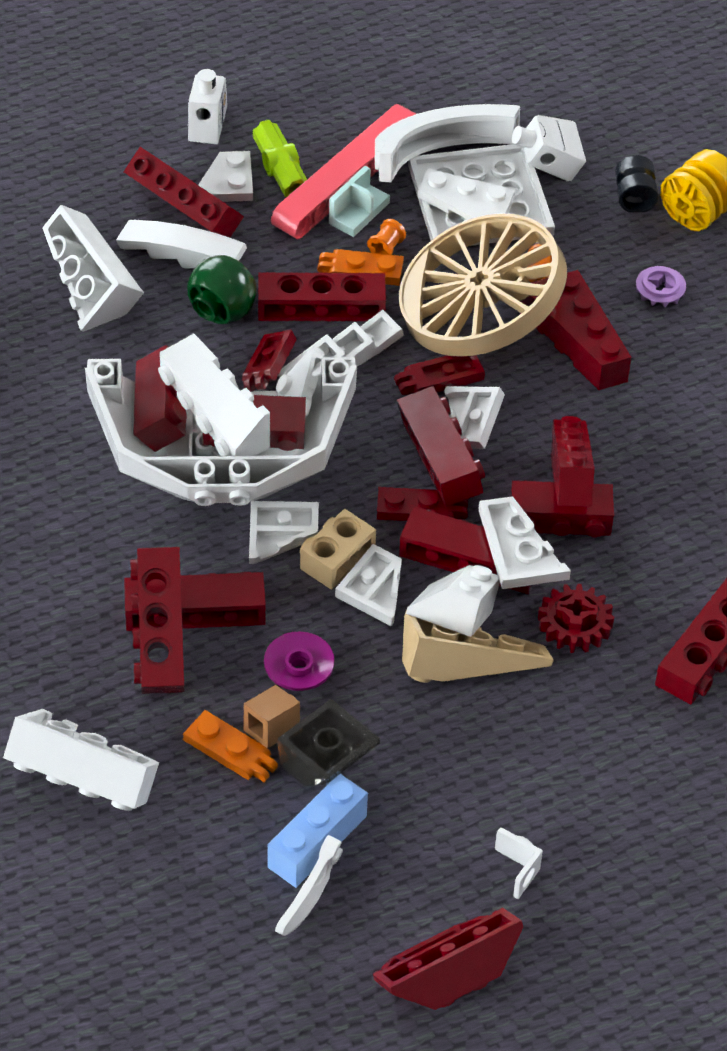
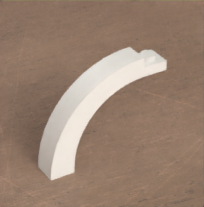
M479 104L446 107L419 113L392 124L375 139V169L379 170V181L391 183L398 170L407 161L434 149L474 143L513 144V131L517 126H520V106Z

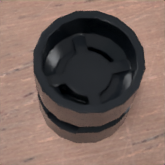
M632 155L621 160L615 169L618 199L621 208L627 212H647L657 204L659 197L653 162L641 155Z

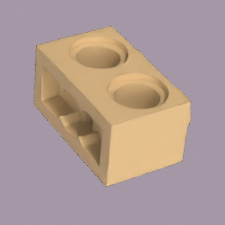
M342 510L335 518H329L322 530L313 538L309 537L304 541L300 548V569L332 590L345 578L371 545L376 544V529L348 510Z

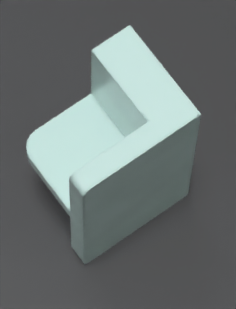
M367 166L361 168L329 200V224L352 237L358 234L390 203L389 194L370 185L371 168Z

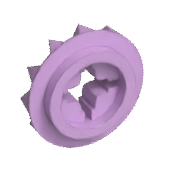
M649 267L643 270L636 279V292L640 293L641 300H650L652 306L659 302L666 308L669 302L677 304L680 297L685 295V279L679 272L668 267ZM662 282H665V288L662 291L656 290Z

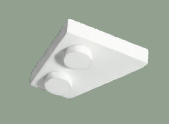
M250 151L219 152L199 183V186L223 202L253 201Z
M315 346L303 356L287 375H282L276 385L278 396L306 397L305 418L309 415L312 395L318 381L317 377L311 375L313 367L322 361V357H324V351Z
M446 386L444 391L449 400L451 415L449 416L450 418H457L462 430L461 438H468L472 449H485L505 394L500 387Z
M251 501L249 564H255L301 546L307 538H313L318 533L319 502Z
M372 544L335 588V597L392 626L395 619L402 559Z

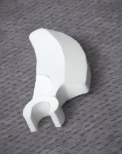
M329 835L326 837L321 846L316 865L288 910L279 920L275 932L284 936L290 934L311 912L330 879L332 866L336 864L343 852V849L339 848L342 841Z

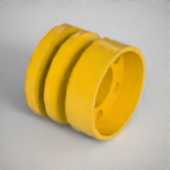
M704 149L697 152L682 167L677 168L664 179L661 184L660 196L663 206L671 218L691 231H701L716 221L721 214L727 212V157L715 150Z

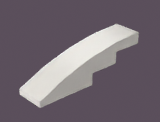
M129 220L116 239L121 249H146L150 258L177 259L182 268H195L204 259L215 255H227L239 261L247 249L245 243L214 232L159 221Z
M382 309L362 326L354 322L333 339L326 334L284 366L278 377L280 378L284 374L287 375L313 346L323 350L324 357H355V365L359 366L403 337L404 333L402 328ZM322 361L313 367L311 375L316 377L321 374Z

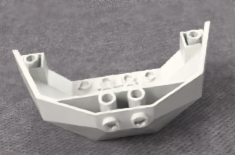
M322 357L321 374L316 376L318 381L312 395L309 415L305 418L304 449L284 451L279 448H268L256 456H220L216 447L203 445V432L200 430L195 419L196 416L191 409L186 410V436L154 452L133 435L135 382L122 375L121 359H88L85 374L87 392L120 472L201 506H209L214 503H231L241 506L251 501L268 497L325 470L356 390L357 365H355V357ZM277 391L251 392L253 395L278 396Z

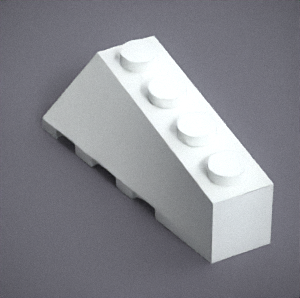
M60 205L44 225L43 231L54 260L60 264L61 280L69 288L71 294L69 298L72 309L77 310L80 318L77 322L80 330L84 332L126 315L144 292L88 216Z
M195 334L160 352V367L158 368L160 377L166 385L174 387L181 405L186 410L191 409L195 414L200 430L204 434L209 433L215 440L214 444L220 456H256L270 448V412L263 405L259 408L255 407L253 403L254 395L247 388L239 390L232 372L228 368L223 371L220 370L218 358Z
M45 709L15 717L3 758L14 762L16 769L29 773L38 771L47 775L46 779L58 785H67L69 783L79 787V793L92 798L105 797L112 800L111 804L114 807L122 810L131 811L146 804L159 762L122 745H113L110 748L107 746L108 741L105 737L96 733L76 732L77 724L68 720H63L62 722L51 720L53 713Z

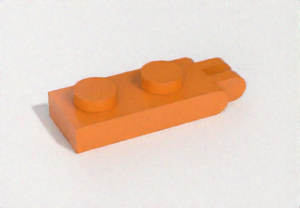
M336 249L333 253L323 252L320 254L317 271L319 273H385L386 285L400 286L404 256Z
M206 710L183 733V740L247 780L254 776L265 782L270 777L267 770L273 773L278 768V763L270 757L271 752L268 748Z

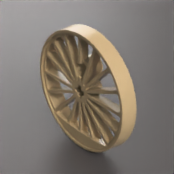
M492 214L473 218L439 234L414 257L406 269L400 284V309L413 338L423 347L433 352L448 356H473L492 352L521 339L541 324L558 303L566 284V260L551 233L542 224L531 218L515 214ZM514 237L521 238L508 251H506ZM500 238L488 258L490 239ZM480 242L478 268H476L466 247ZM535 242H536V243H539V244L541 245V246H539V247H537V248H535V249H533V250H531V251H529V252L523 254V253H524L527 249H529ZM462 250L472 271L449 257ZM552 255L551 263L528 267ZM440 264H443L457 274L434 270ZM549 276L545 285L532 284L529 281ZM425 281L441 283L440 285L425 287ZM528 295L538 296L530 306L520 302ZM434 299L423 305V300ZM501 300L521 314L504 324L495 304ZM491 307L499 327L481 333L483 308ZM474 308L472 335L457 337ZM440 311L425 326H423L422 319ZM456 315L445 335L435 334Z

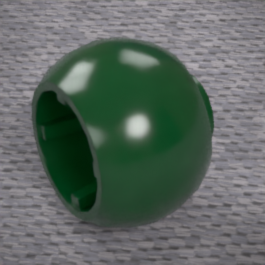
M215 255L204 259L190 274L187 285L188 297L196 313L203 319L217 324H230L243 318L252 308L257 294L256 282L250 271L238 260L227 255Z

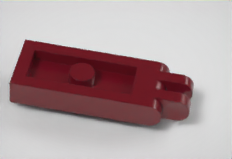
M292 329L265 334L262 337L242 374L244 388H247L250 392L255 391V389L264 390L270 381L276 380L297 340Z
M447 355L408 365L405 367L404 372L395 375L394 381L399 386L398 389L402 395L416 393L434 386L436 392L444 391L446 386H463L482 381L485 377V370L477 355Z
M378 487L377 520L407 521L413 507L432 510L438 514L455 519H466L468 517V499L446 507L437 490Z

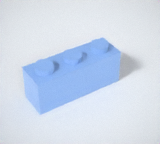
M339 773L268 843V868L297 888L316 865L321 846L326 837L329 835L343 841L367 817L368 793Z

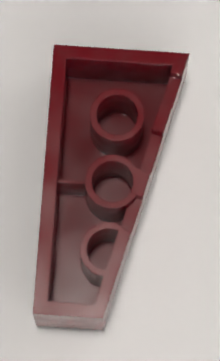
M578 270L567 272L566 284L558 303L536 329L542 335L545 334L554 342V347L561 354L565 353L573 361V366L598 390L627 383L631 355ZM549 278L530 283L545 285ZM528 295L520 302L530 306L538 296Z

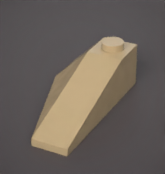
M406 612L404 615L402 662L408 675L419 682L428 683L431 680L443 682L552 666L553 658L546 646L506 634L500 635L496 639L489 633L482 631L481 627L469 637L408 615Z

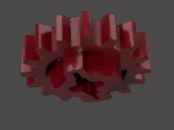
M564 584L563 592L560 593L553 588L550 598L543 597L542 607H539L538 620L540 621L539 630L540 632H546L545 640L547 642L557 640V649L559 650L564 645H568L570 653H574L576 647H581L586 653L589 652L590 644L599 648L601 647L602 639H609L614 623V616L612 615L613 606L612 604H605L606 596L604 594L596 597L594 595V587H591L586 592L582 590V584H577L576 590H571L567 584Z

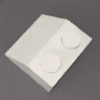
M468 565L429 584L407 607L406 614L471 637L492 613L500 583L499 577L493 574L487 567Z

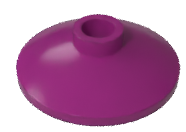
M301 631L290 632L277 637L269 644L264 654V668L269 678L285 689L294 691L310 690L323 684L332 674L334 669V653L330 645L315 634ZM300 665L303 666V668H295V666Z

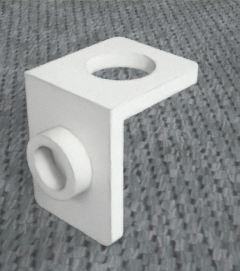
M499 828L496 834L495 850L524 866L515 879L513 897L519 899L540 870L543 850L534 846L527 838L516 836L503 828Z

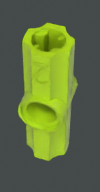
M265 120L253 129V138L262 153L263 165L268 176H274L283 195L288 197L307 178L300 167L295 145L287 143L277 123Z

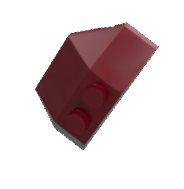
M501 908L493 911L492 915L478 916L456 924L393 956L380 970L373 973L374 980L392 995L434 1010L450 1006L461 996L471 991L480 990L487 986L488 982L501 976L523 929L522 920L506 909Z

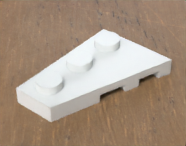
M428 168L418 187V198L446 213L455 212L465 217V221L485 215L508 214L515 196V189Z
M513 496L479 501V513L502 589L570 580V569L565 563L559 562L553 554V547L548 541H543L534 529L535 524Z

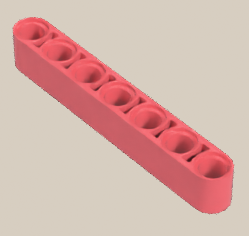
M399 104L392 106L279 203L271 216V224L295 239H301L329 214L330 198L364 166L371 168L370 177L378 171L375 169L376 137L387 127L404 118L416 115V113Z

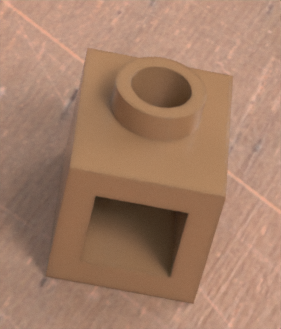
M277 685L244 703L243 731L266 748L273 746L300 729V702Z

